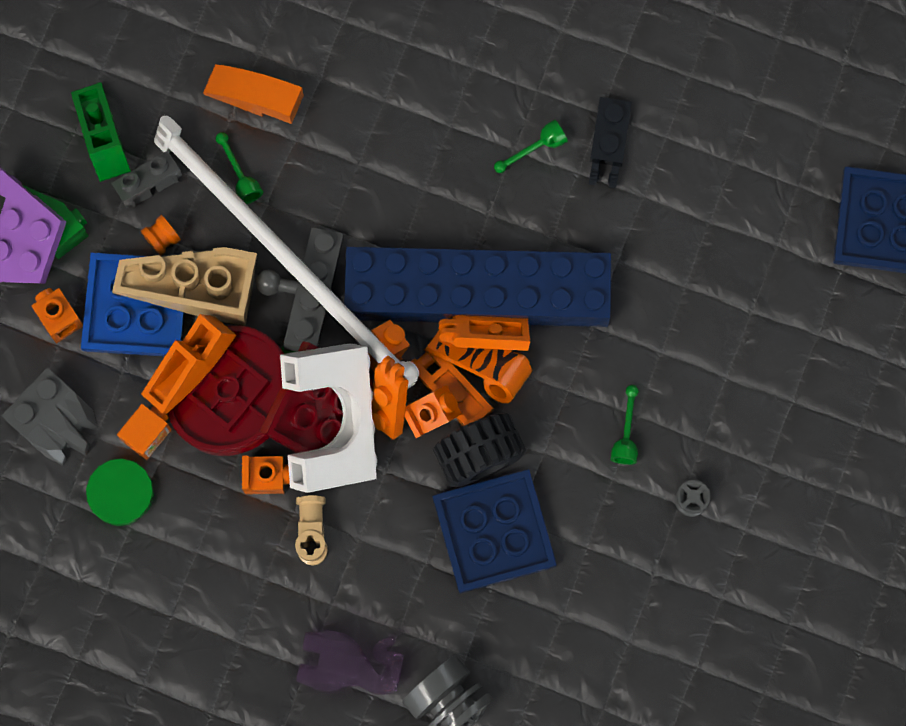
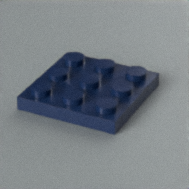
M845 167L843 169L833 264L906 273V174Z
M529 469L432 496L459 594L557 567Z

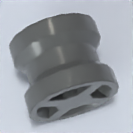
M689 480L683 483L675 496V505L678 511L688 517L702 514L709 505L710 491L701 481Z

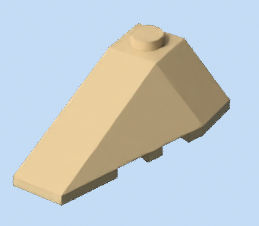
M220 247L213 248L212 251L196 253L188 251L182 252L179 255L163 257L155 255L119 260L112 292L195 316H199V314L211 315L221 322L245 326L252 295L257 253Z

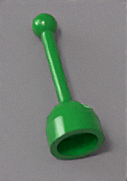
M554 119L542 128L540 140L505 161H497L494 164V170L497 173H504L507 166L542 145L549 148L560 147L568 142L567 137Z
M219 132L215 138L216 142L222 145L239 178L235 193L246 204H250L258 200L264 192L255 178L244 176L228 144V135L225 132Z
M629 385L626 388L628 402L623 439L616 441L611 450L610 460L618 464L633 465L637 463L638 447L630 440L634 399L639 393V389L635 385Z

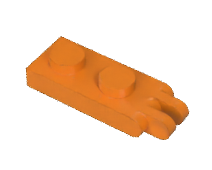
M455 315L452 319H442L439 321V339L442 342H453L455 347L529 350L530 335L527 318Z
M386 356L375 368L373 399L371 403L372 419L377 430L382 431L394 440L403 434L408 380L404 378V366L400 363L395 364L394 359Z

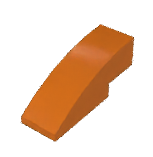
M215 64L203 92L208 97L261 117L266 114L289 124H292L304 97L303 89L300 86L253 71Z
M199 314L184 340L174 341L141 395L162 414H167L210 372L232 343L236 334L215 316Z

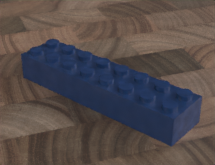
M346 247L344 305L360 321L391 320L394 322L439 323L440 320L452 319L455 315L527 318L529 325L608 327L611 307V253Z

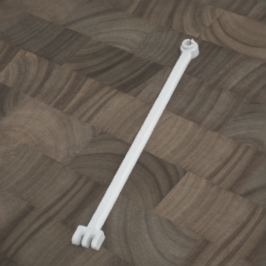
M162 116L154 143L163 152H173L362 346H367L368 353L378 363H381L386 356H390L395 360V364L400 363L404 366V378L408 380V388L415 385L419 376L417 366L411 361L400 362L180 137L182 128L171 117Z

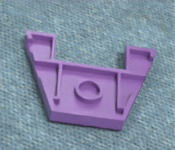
M0 165V196L6 198L0 214V282L45 284L66 221L39 197L30 193L21 185L22 183L18 179L9 175Z

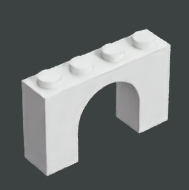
M349 343L281 354L282 388L302 392L330 387L338 395L343 410L340 430L328 445L320 449L288 455L290 488L309 493L376 479L375 424L372 419L371 407L373 392L370 387L369 378L371 361L367 346Z

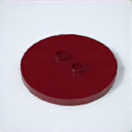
M227 326L236 334L232 343L201 382L167 413L172 426L179 436L194 448L211 455L231 456L241 454L258 447L269 439L268 436L260 433V430L282 386L280 355L285 353L269 336L246 326Z

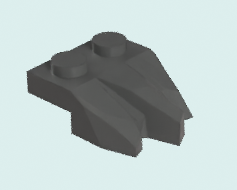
M48 367L1 415L46 458L62 466L67 459L64 452L66 448H73L87 455L90 443L82 435L81 431L84 429L93 430L98 427L93 409Z

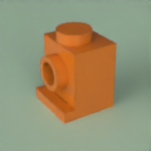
M47 288L36 295V303L31 305V307L56 344L83 327V323L60 288L55 291L52 288ZM56 306H59V311L57 314H48V311H50Z
M388 320L372 329L371 332L401 361L402 355L410 346L409 342L405 339L403 328ZM369 354L370 368L375 373V368L379 363Z
M447 385L406 405L405 419L415 438L448 423L462 414L458 408L456 398L451 394Z
M242 456V490L245 494H285V484H290L289 467L288 464H285L283 456ZM263 468H270L272 470V475L269 478L265 479L260 476Z

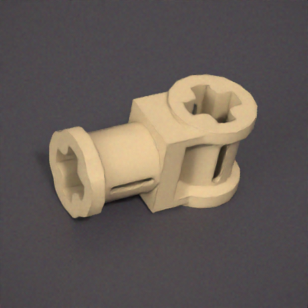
M309 495L296 498V504L299 505L300 522H298V538L296 539L295 548L302 562L311 566L322 563L328 553L327 544L324 540L322 507L326 503V498L323 496ZM315 541L317 547L320 548L314 549L313 555H308L307 550L303 548L309 547V542Z

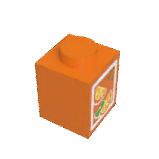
M141 404L117 433V436L141 457L148 460L172 429L166 422L169 418L166 414H162L155 406L148 409L145 405Z

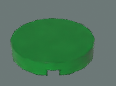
M115 459L98 466L92 473L86 487L87 502L92 512L98 518L111 525L123 526L131 525L147 513L153 501L154 490L153 482L146 470L140 465L126 459Z

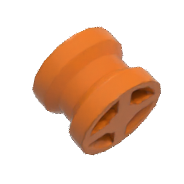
M162 215L156 218L154 225L140 230L151 247L160 256L166 253V248L169 245L177 244L181 241L176 231Z

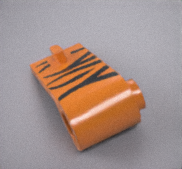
M439 331L426 347V351L483 378V385L487 394L501 403H510L532 373L528 358L519 352L500 349L455 347L453 342H442L439 339Z

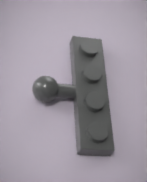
M311 228L303 263L332 291L344 233ZM270 269L260 272L256 278V287L260 293L267 296L274 295L279 291L295 294L284 340V349L298 352L303 341L310 342L319 347L327 310L299 281L283 279L276 271Z

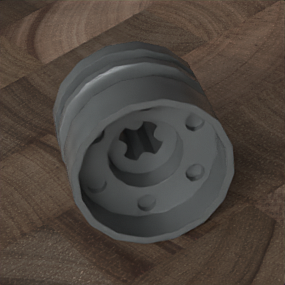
M454 655L420 682L403 699L402 703L416 720L431 712L434 718L428 726H473L483 717L487 707L494 699L487 693L476 702L472 697L482 688V685L478 682L466 690L461 686L470 674V671Z

